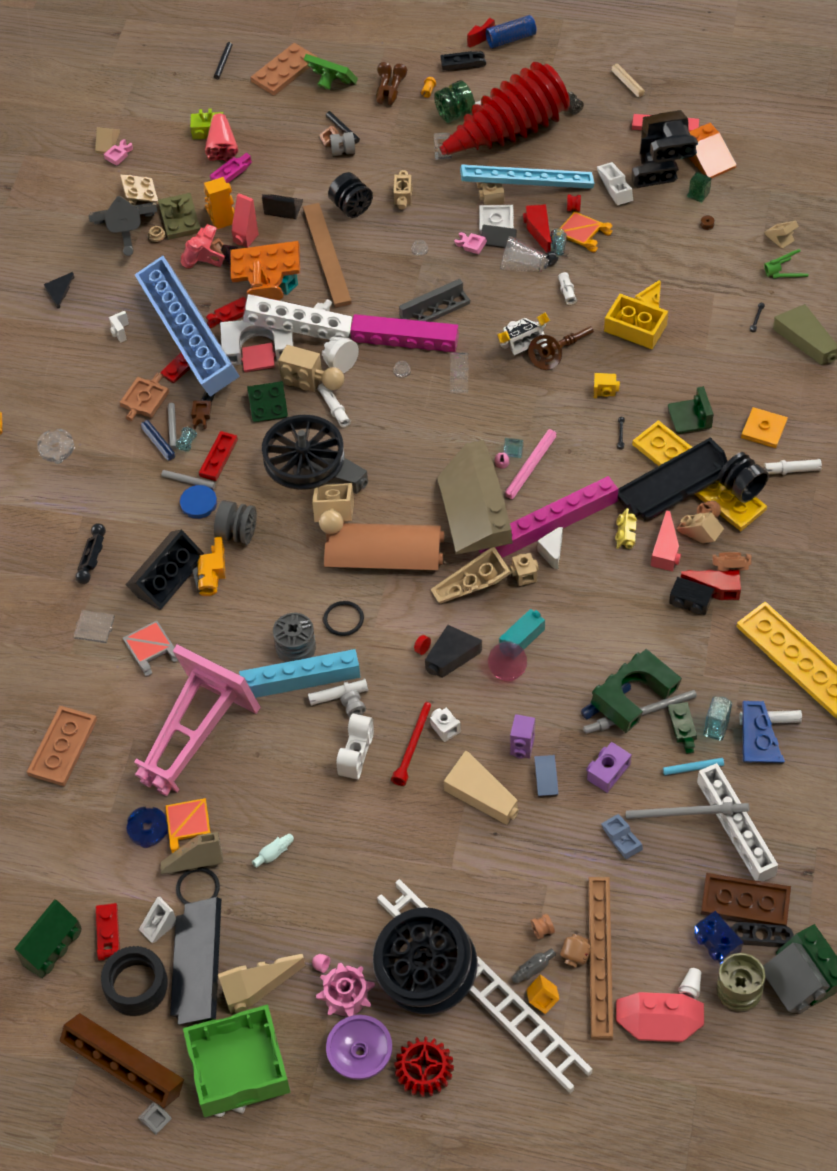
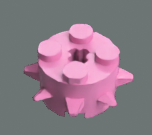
M338 963L337 970L336 968L332 969L327 975L320 976L323 980L324 990L318 993L316 998L326 1001L329 1008L328 1015L335 1013L340 1016L350 1017L359 1013L364 1006H371V1003L367 1000L368 991L375 987V983L365 981L362 974V966L359 968L346 966L345 968L342 963Z

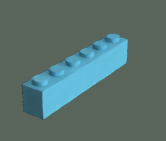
M356 649L239 671L240 676L245 678L255 698L361 678Z

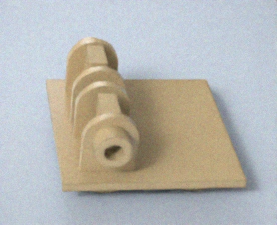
M120 174L124 195L129 203L135 205L137 200L158 203L152 178Z

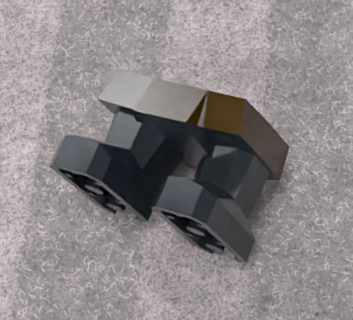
M682 110L643 117L639 151L641 165L632 168L631 174L635 187L642 188L675 182L678 179L677 171H679L675 160L690 158L697 154V138L690 135L688 118Z

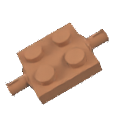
M156 373L152 380L137 377L120 401L121 407L130 410L126 416L128 421H133L136 414L149 418L154 416L169 394V389L159 384L163 378L162 374Z

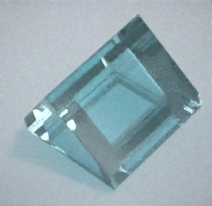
M505 437L504 453L509 457L522 458L524 440Z

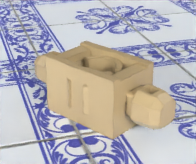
M401 170L399 175H394V205H397L399 209H405L407 205H411L412 180L411 175H408L406 170Z

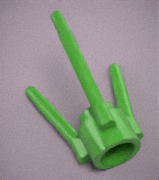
M800 249L764 263L766 275L773 276V279L809 276L807 273H779L782 271L781 264L791 260V256L799 253Z

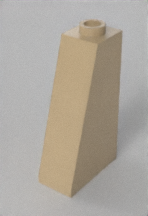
M467 751L463 753L444 780V791L506 825L511 819L514 820L519 812L518 800Z

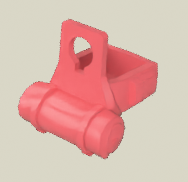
M207 224L198 231L195 237L186 242L184 253L181 256V264L185 268H193L197 261L221 267L225 256L210 249L217 230L216 227ZM209 256H216L219 258V261H214Z

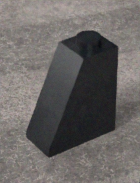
M447 625L425 659V670L431 675L445 677L482 652V640Z

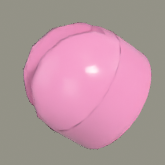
M498 453L495 456L496 467L503 469L509 465V457L506 453Z
M324 954L315 955L312 960L314 969L322 973L326 972L330 965V957Z

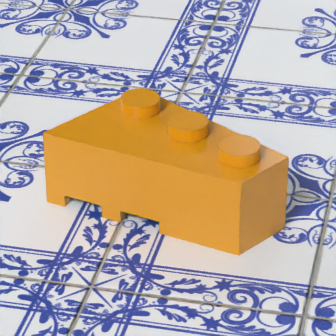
M224 177L205 182L204 193L207 196L205 197V202H208L205 208L213 226L220 229L232 225L235 210L232 207L234 201L230 195L232 193L230 184L226 183Z

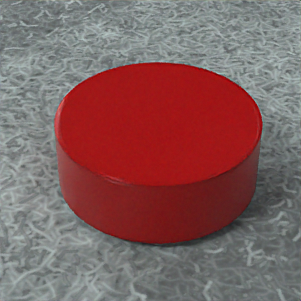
M426 635L419 636L415 642L414 651L424 655L430 648L431 638Z

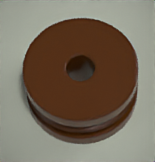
M703 216L700 226L704 230H711L714 227L715 220L712 216Z

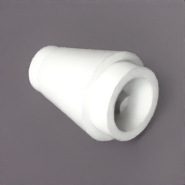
M689 969L678 989L679 994H684L695 1000L700 996L701 971L699 969Z

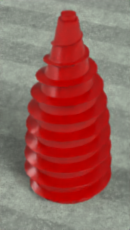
M532 62L529 69L522 68L520 75H511L510 82L502 81L500 89L492 88L490 97L482 96L481 106L478 104L472 106V115L466 114L464 116V124L457 126V130L439 147L443 155H451L474 147L476 150H479L481 145H486L491 149L492 142H497L503 147L504 138H508L511 142L515 143V134L527 138V129L537 133L538 124L548 128L549 118L556 123L559 122V113L562 111L567 112L570 106L569 95L561 77L549 64L542 65L539 62Z

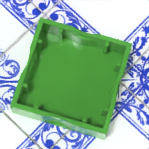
M268 1004L239 1012L228 1018L211 1020L183 1028L188 1054L193 1066L197 1094L204 1117L291 1093Z

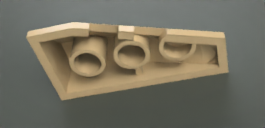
M492 547L433 587L431 591L441 604L494 585L512 572L496 548Z

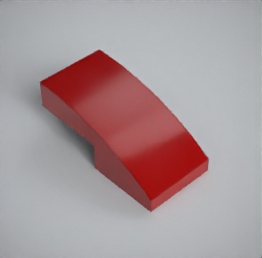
M489 18L482 27L475 25L467 34V47H474L487 40L486 29L495 27V20Z

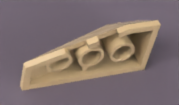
M303 954L279 958L274 964H265L264 961L259 962L257 967L247 969L246 965L219 973V980L230 1014L245 1011L305 967Z

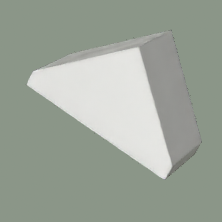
M558 527L538 540V552L554 569H558L563 527Z
M157 897L139 930L151 943H155L176 925L174 911L161 897Z

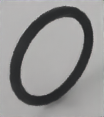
M339 601L326 609L323 620L325 627L331 633L346 636L355 633L361 628L364 621V613L357 604L351 601ZM350 605L358 610L360 621L354 629L347 632H339L328 624L329 612L336 606Z
M203 867L184 872L176 884V893L179 900L184 905L190 903L181 895L180 886L187 875L199 871L206 872L213 877L216 885L211 898L217 897L220 883L214 872Z

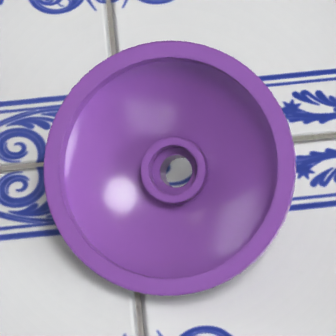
M353 1015L338 1022L330 1031L326 1042V1053L331 1066L340 1075L353 1080H364L377 1075L386 1067L392 1054V1040L388 1029L379 1020L367 1015ZM358 1050L364 1051L362 1055L356 1054Z

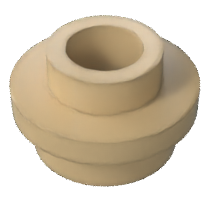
M153 226L148 233L149 239L154 242L161 241L165 238V231L160 226Z

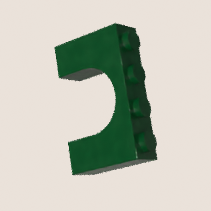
M645 649L641 653H636L628 664L624 663L615 675L611 674L603 685H597L594 688L591 704L627 733L639 723L643 711L624 695L622 686L630 682H640L649 686L665 700L678 690L682 678L648 649Z

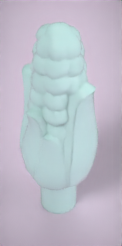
M287 834L281 838L277 837L273 842L261 849L259 856L252 861V864L257 868L263 863L274 861L281 853L288 850L287 847L294 840L293 835Z

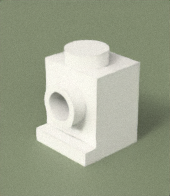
M447 707L443 710L440 708L436 709L432 713V717H430L431 726L444 742L461 732L460 721L456 720Z

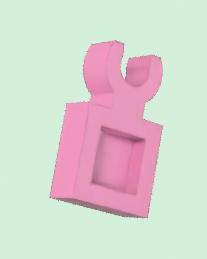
M123 139L120 141L119 146H112L104 154V158L117 166L128 156L127 152L132 151L133 145L132 143L127 145L126 140Z
M462 232L459 233L461 240H454L456 246L463 247L465 251L479 254L487 242L483 236L471 233L467 237Z

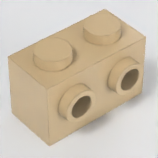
M477 182V188H481L479 190V198L483 200L484 205L504 204L502 184Z

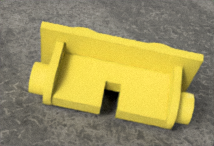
M628 508L618 516L616 521L618 525V531L615 536L617 541L616 549H619L621 545L631 549L635 545L636 533L633 532L636 530L637 518L634 514H628Z

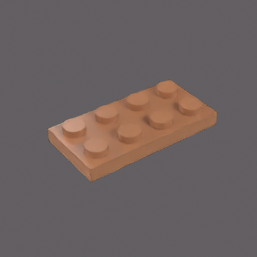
M293 43L250 77L251 82L275 96L310 68L304 61L306 54L317 56Z
M59 706L27 770L28 776L65 787L97 722V717Z

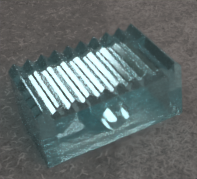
M714 696L712 698L706 715L704 736L719 741L723 740L730 720L732 708L730 700L725 697Z

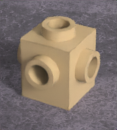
M531 553L512 557V565H510L511 575L516 577L518 586L537 582L538 563L536 559L533 560Z

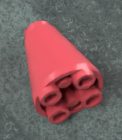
M221 113L213 115L209 128L205 153L210 161L224 160L228 162L238 153V146L228 119Z

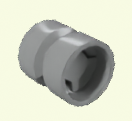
M353 132L343 133L342 136L340 134L330 135L332 156L342 155L343 152L346 154L355 153Z

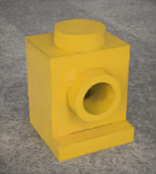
M595 373L594 399H597V396H615L616 392H619L620 381H616V374Z

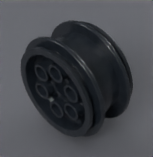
M423 907L407 910L397 915L383 928L375 943L373 968L380 986L397 1005L412 1013L432 1015L451 1009L465 998L472 988L477 975L478 958L473 941L463 926L453 916L439 909ZM425 932V936L422 939H416L417 934ZM439 940H445L442 947H435ZM407 944V949L404 952H399L402 946ZM457 951V957L445 956L447 953ZM425 958H428L429 961L426 962V965H423L422 962H425ZM444 961L446 962L444 968L437 969ZM408 965V971L404 974H400V969L403 966ZM424 974H428V978L426 981L419 982V979H421L424 976ZM439 976L444 982L437 986L434 977ZM413 977L414 981L410 991L405 987Z

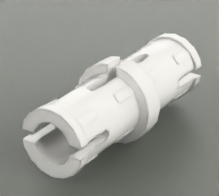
M563 272L558 275L561 284L560 290L564 294L567 305H573L577 301L574 294V285L570 282L569 274Z

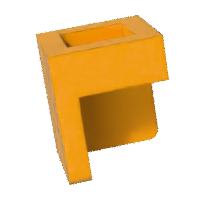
M541 974L527 988L529 1003L544 1014L560 999L557 986Z

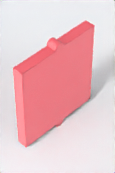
M273 343L242 348L243 358L241 360L244 372L275 367L274 357L276 355L273 350Z

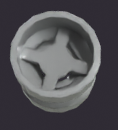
M356 690L349 691L341 697L342 705L346 707V713L349 718L352 713L362 715L366 711L364 703L360 701L361 696Z

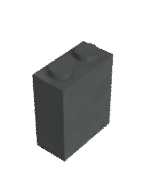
M798 943L790 944L763 966L765 977L789 1012L800 1014L810 1007L808 1004L823 998L826 995L825 991L830 988V985L808 953Z

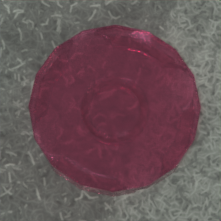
M511 641L501 642L490 651L488 667L496 678L503 681H513L525 672L527 656L524 649L517 643Z

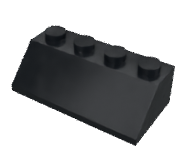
M182 529L171 531L125 585L137 598L161 610L193 573V569L198 567V560L204 553Z

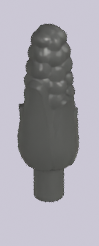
M551 948L544 954L537 953L532 956L526 963L519 966V970L512 976V981L518 984L525 979L529 980L532 976L543 971L548 966L549 960L556 956L555 951Z

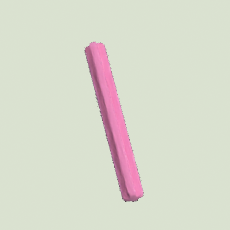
M549 429L506 489L505 496L507 498L513 499L556 438L555 431Z

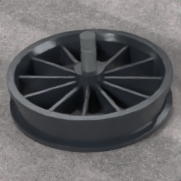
M295 415L282 419L274 424L264 436L262 455L265 470L276 483L290 489L308 490L323 486L334 479L343 466L344 444L342 435L333 423L319 416ZM310 429L319 431L308 441ZM292 432L296 443L283 435ZM326 434L331 437V439L319 442ZM276 440H278L279 442L283 443V444L286 445V446L272 445V444H273ZM336 445L338 447V451L324 450ZM269 453L282 454L269 458ZM321 458H328V459H335V460H334L331 464H329V463H327L326 461H324V460L321 459ZM311 461L322 467L323 470L315 473ZM287 462L280 470L275 467V465ZM298 463L296 475L288 474L287 472ZM302 465L308 466L311 472L310 475H300Z

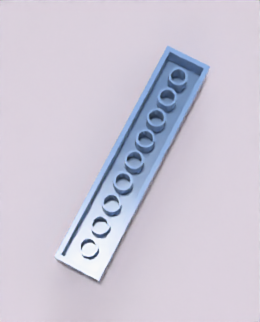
M161 256L135 274V277L198 381L209 396H212L240 377L164 256Z

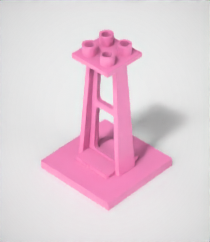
M176 645L173 652L189 678L145 763L138 759L134 761L139 768L135 775L141 779L140 782L147 787H151L153 784L158 788L157 791L164 796H168L171 790L178 793L180 789L174 781L233 702L255 714L261 708L244 677L179 645ZM199 686H202L220 695V697L198 729L193 731L181 725L180 721ZM175 731L189 736L190 740L168 770L157 767V763Z

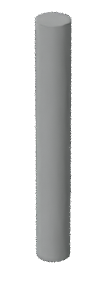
M169 403V444L172 450L177 449L175 404Z
M163 470L161 474L164 478L193 485H205L211 489L215 488V482Z

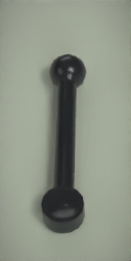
M763 302L758 304V312L753 325L750 326L751 332L757 331L756 325L761 311L765 307Z
M621 416L618 418L620 427L619 442L617 443V448L620 450L624 449L625 446L623 442V423L625 418Z

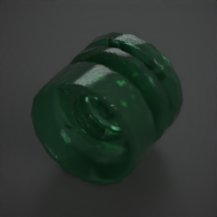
M459 80L449 85V88L444 87L434 93L436 108L446 123H451L454 120H458L460 116L464 117L466 114L472 113V106L475 104V100L470 88L464 81Z

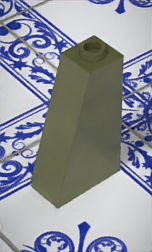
M806 304L774 317V331L819 364L832 363L837 359L836 342Z

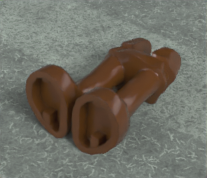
M386 62L379 63L377 72L381 77V83L376 94L378 104H383L384 96H388V105H393L398 95V86L407 75L408 70L405 65L399 63L394 66L393 79L390 86L388 84L392 76V67Z

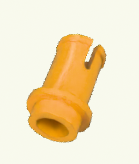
M427 77L424 80V87L421 91L423 97L429 98L431 96L432 90L437 84L435 78Z

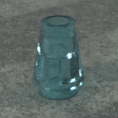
M554 229L550 234L554 252L560 256L565 253L567 234L563 229Z

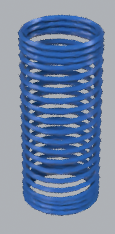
M527 15L513 21L511 20L508 23L487 28L486 39L489 46L493 49L506 43L535 35L537 32L535 20L531 15Z

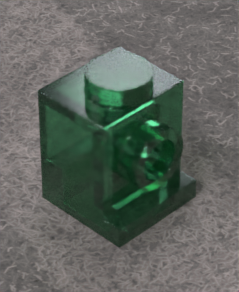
M696 172L690 180L687 197L702 203L710 193L712 178Z

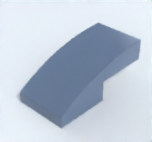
M555 755L534 756L538 796L558 795Z
M619 814L601 823L607 836L625 859L643 850L642 843L633 835L630 826Z

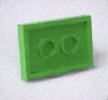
M306 54L304 57V61L308 64L307 66L312 68L314 73L321 75L318 85L320 87L324 86V89L330 90L332 81L336 78L341 79L340 81L345 84H356L358 80L347 67Z

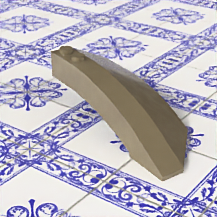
M484 440L466 443L437 477L456 554L513 543L512 530L503 495Z

